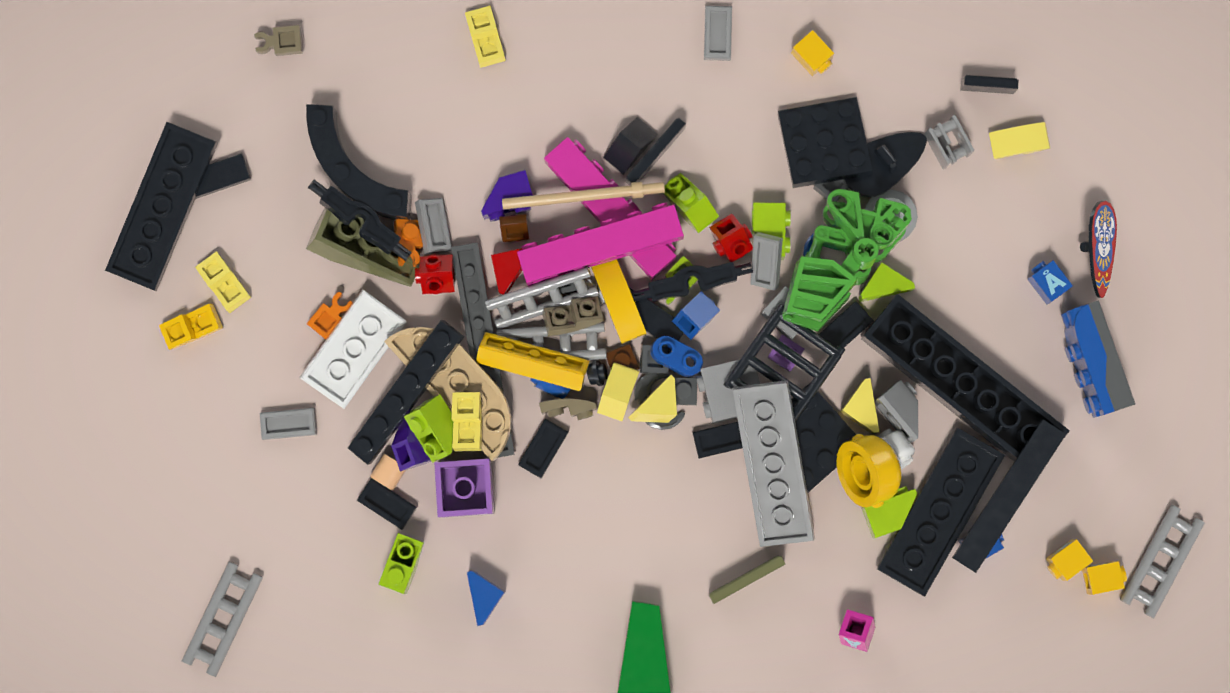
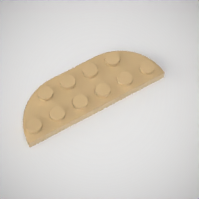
M425 327L404 329L393 334L384 342L407 367L434 329ZM459 344L430 383L427 390L433 397L440 394L451 412L453 393L480 392L482 411L481 450L491 461H494L503 451L509 438L511 429L509 404L500 387L466 349Z

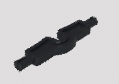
M315 179L310 183L308 189L321 197L319 203L334 214L343 224L349 225L356 218H363L365 223L359 230V235L363 239L374 244L388 255L393 251L405 262L408 260L412 252L399 243L401 237L382 224L372 208L364 203L350 200L333 186L327 189Z
M730 262L710 268L698 265L688 266L678 271L673 277L649 282L648 288L632 291L634 301L651 298L655 302L668 298L685 297L689 294L688 279L691 277L697 279L701 291H708L721 285L736 282L738 276L753 273L752 265L749 262L734 266V263Z

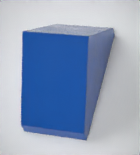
M470 571L467 572L477 626H481L486 623L505 594V591L477 572Z

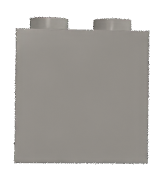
M739 360L700 369V376H696L699 392L704 391L707 402L702 403L706 419L711 418L712 423L737 418L733 388L731 390L723 384ZM748 366L740 379L748 385L760 384L757 371Z

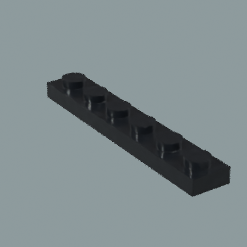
M440 320L348 446V449L367 465L372 464L403 422L404 416L411 411L465 336L445 320Z

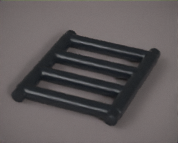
M779 304L723 385L731 390L734 387L748 386V384L740 379L748 366H751L772 382L788 380L755 357L762 346L767 344L813 377L805 391L788 380L790 395L798 400L793 407L796 423L846 349L839 345L835 347L811 329L783 320L784 305ZM780 321L829 355L820 369L771 335Z

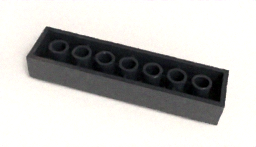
M899 294L890 301L861 338L862 341L1013 461L1016 460L1042 419L1066 435L1070 431Z

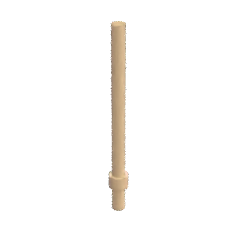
M633 182L630 186L502 199L503 209L629 196L636 199L643 198V195L665 193L664 182L649 184Z

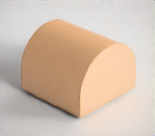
M384 453L370 477L394 491L406 470L400 472L397 461Z

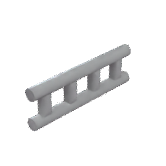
M587 266L486 300L485 304L488 311L498 309L501 317L495 319L497 329H501L543 315L544 308L570 305L571 299L599 296V291L596 285L588 288L584 281L585 278L591 277ZM574 283L578 292L562 297L558 287ZM548 291L552 300L537 305L533 296ZM523 300L527 309L511 313L508 304Z
M604 321L582 330L555 335L560 338L561 353L586 360L607 359L606 348L598 349L597 333L605 332ZM546 326L497 330V335L513 340L533 338V345L543 348V337H548ZM586 334L587 350L571 351L570 335Z
M1171 505L1120 599V601L1128 605L1131 604L1133 598L1147 605L1148 607L1144 614L1153 619L1205 522L1198 518L1194 519L1192 525L1178 518L1177 516L1181 509L1174 505ZM1171 527L1186 534L1179 549L1164 541ZM1158 551L1173 558L1166 572L1152 565ZM1146 574L1161 582L1154 596L1139 589Z
M228 562L182 659V662L188 665H192L195 658L209 664L206 673L214 677L217 676L263 579L262 576L255 573L252 574L250 580L235 574L238 565L232 562ZM230 583L245 590L238 605L224 599ZM218 608L233 615L226 630L212 624ZM207 633L221 639L215 655L200 648Z

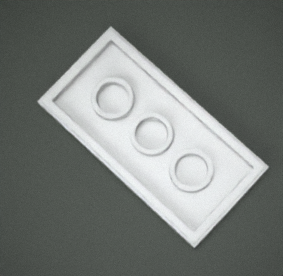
M362 290L299 378L345 409L389 348L384 341L401 331L407 321Z

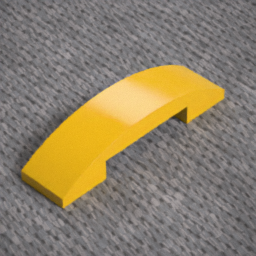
M617 259L591 267L621 344L647 334Z

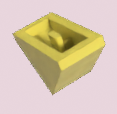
M614 362L603 390L597 413L623 421L640 371Z
M670 375L628 418L635 422L669 423L677 416L675 378Z
M868 378L860 383L840 412L869 433L875 434L880 431L871 379Z

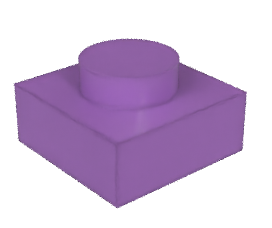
M781 335L779 338L781 342L800 355L805 350L784 335ZM772 349L767 357L788 372H791L795 364L774 349Z

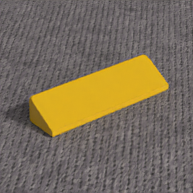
M485 332L479 345L476 359L479 364L580 391L590 362L583 358Z

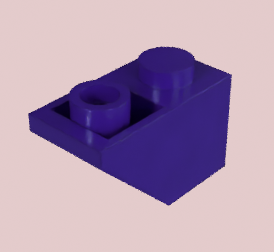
M525 170L499 177L481 210L484 220L489 219L490 222L498 221L499 217H504L506 213L515 211L516 214H521L531 210V207L503 209L502 199L533 196Z
M404 419L398 427L391 445L400 472L431 462L419 440Z

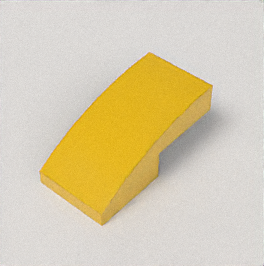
M207 304L188 314H181L159 325L169 350L223 329L214 304Z

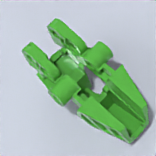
M844 189L832 191L827 198V205L822 215L827 226L820 225L816 227L810 251L806 253L805 257L801 256L795 264L782 313L783 320L818 332L849 300L851 295L849 291L855 285H861L867 280L874 262L882 261L902 240L906 228L912 219L911 209L907 205L879 198L876 201L875 209L868 211L861 209L859 192ZM837 195L843 196L847 204L845 202H832V198ZM828 210L830 211V213H831V215L833 216L834 220H832V219H830V218L828 217V214H827V211H828ZM902 212L904 214L903 220L895 216V214L898 215ZM886 234L889 236L888 240L883 238ZM822 247L845 252L847 258L839 265L834 260L820 259L819 255ZM879 249H883V253L878 255Z

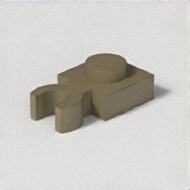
M299 25L274 27L273 35L270 36L264 32L254 34L256 40L264 39L266 41L263 47L255 48L258 54H266L271 49H274L276 56L303 54L301 27Z

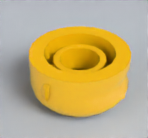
M857 434L853 436L851 441L843 443L839 448L836 460L838 476L843 489L854 503L861 507L872 506L879 508L884 504V501L891 499L897 493L902 478L901 467L895 451L885 440L874 435L864 436Z

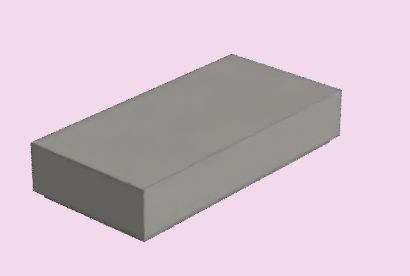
M705 6L704 60H731L732 6Z
M443 198L416 201L415 206L424 254L451 251L452 246Z
M760 232L754 235L751 285L774 291L779 287L783 238Z
M315 408L260 413L262 440L317 435Z

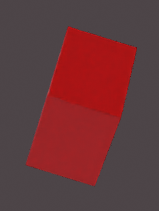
M522 248L491 255L500 295L507 294L523 271L517 254Z

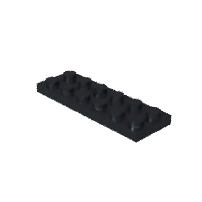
M166 122L105 271L157 291L218 142Z
M956 428L912 505L902 528L896 533L879 563L877 570L925 597L1005 455L963 430Z

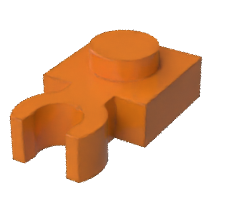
M396 219L394 221V233L401 237L399 243L412 252L410 256L413 261L412 265L416 267L420 262V256L415 249L423 247L418 220ZM398 256V265L403 266L405 261Z
M337 292L333 296L330 308L323 303L306 323L325 340L342 319L340 315L346 313L353 303L349 301L346 306H340L338 302L343 296L341 292Z

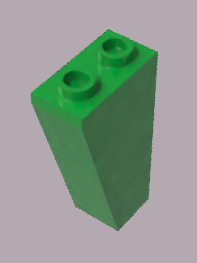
M632 601L618 693H670L659 605Z

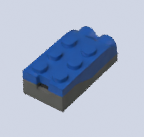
M1099 300L1061 314L1065 325L1064 333L1068 346L1065 347V352L1069 362H1074L1077 371L1074 373L1075 381L1079 388H1083L1086 398L1083 399V403L1087 413H1092L1093 418L1135 405Z

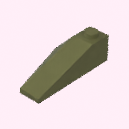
M324 209L308 242L307 250L330 261L409 287L412 286L415 279V268L420 267V262L416 267H413L412 258L409 257L403 266H399L397 254L392 251L388 255L359 235V230L365 223L363 218L358 217L349 225H345L328 209Z

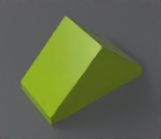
M881 262L859 295V302L911 292L915 289V285L912 281Z

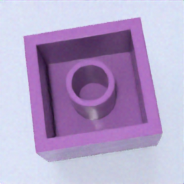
M490 459L434 462L437 515L439 518L494 514Z

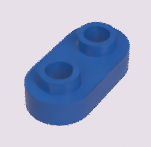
M669 336L660 337L651 345L650 352L652 358L657 363L682 376H693L702 369L703 359L701 354ZM663 345H667L670 348L669 354L663 353ZM687 357L693 359L694 365L692 367L686 364Z

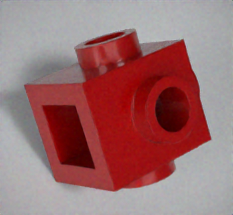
M733 214L728 215L709 227L716 240L712 245L720 257L725 255L730 262H734L753 250L749 240L753 237L745 223L741 225Z
M452 254L420 257V268H415L416 284H421L422 295L455 292V272Z

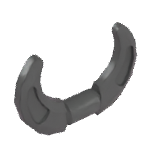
M647 373L641 377L634 390L635 400H638L641 405L648 398L647 396L650 395L652 385L659 379L668 378L670 374ZM680 412L669 423H645L659 430L671 429L682 421L685 413Z

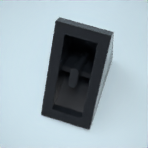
M637 117L619 133L603 159L624 175L658 134Z

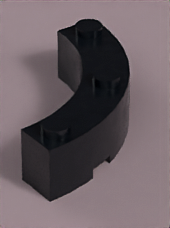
M306 104L307 128L312 148L323 170L333 183L352 201L366 204L382 217L394 220H410L411 194L408 190L396 189L378 183L362 173L350 161L341 143L337 124V111L334 106Z

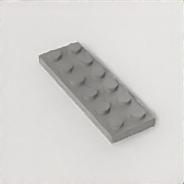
M788 380L734 387L733 396L760 547L814 541L815 535Z

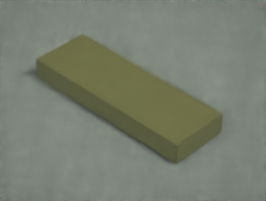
M777 555L710 592L708 596L712 603L715 604L786 564L782 556Z

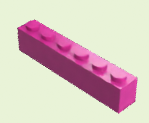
M567 137L544 157L545 164L571 192L619 187L613 179L608 181L602 175L604 169L595 159L591 162L584 155L586 152L585 148L576 139L572 142ZM623 197L580 201L599 223L613 218L618 222L627 219V214L640 211L630 198L627 201ZM670 243L630 255V257L653 280L676 259L674 254L676 248Z
M661 203L653 206V211L642 214L641 210L627 214V219L616 222L615 218L600 222L601 227L590 230L589 226L574 230V235L565 238L563 234L548 238V243L538 245L537 242L523 245L522 250L518 251L517 254L527 286L587 266L590 268L683 240L684 234L675 205L668 206L667 203Z

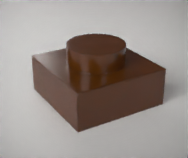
M526 214L499 217L503 242L529 240Z
M630 344L607 353V362L610 369H612L615 362L640 370Z

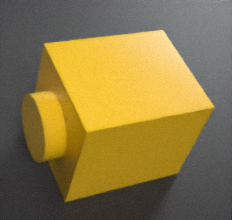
M813 30L792 48L791 54L812 77L817 72L823 74L833 64L831 60L834 52Z
M1071 539L1046 558L1049 563L1047 566L1049 572L1055 579L1060 578L1062 581H1068L1093 562L1077 539Z
M1119 561L1091 565L1082 570L1086 591L1089 595L1125 588L1124 582L1127 581L1126 571L1123 565L1120 566Z

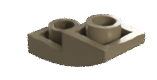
M598 296L571 299L570 305L543 309V318L548 336L575 332L603 322Z
M555 399L539 403L542 415L548 413L549 418L564 414L563 409L567 407L571 417L577 416L578 420L592 417V411L597 410L596 403L580 399Z

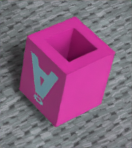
M847 609L838 634L841 644L868 652L876 628L874 618Z

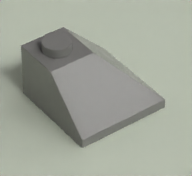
M899 380L874 402L875 406L895 430L903 431L907 436V440L911 443L918 439V400L915 398L917 392L910 383H903Z

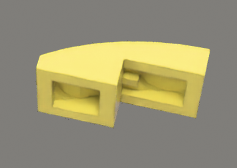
M491 6L465 12L480 68L506 61Z
M1045 122L989 132L993 157L996 160L1051 149Z
M217 251L195 267L229 313L251 298Z
M480 392L453 393L451 417L453 421L452 449L454 451H481Z

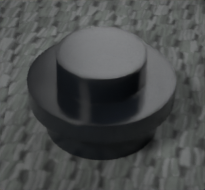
M593 360L587 369V376L591 385L603 386L604 381L608 379L606 365L604 363L601 364L599 360Z

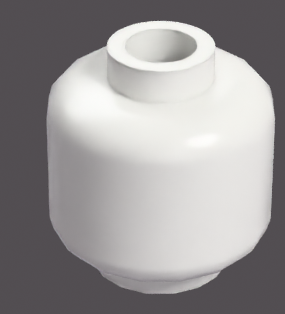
M888 429L878 435V437L885 440L893 448L901 469L913 461L912 456L914 455L915 448L907 440V436L903 431L892 432L891 429Z

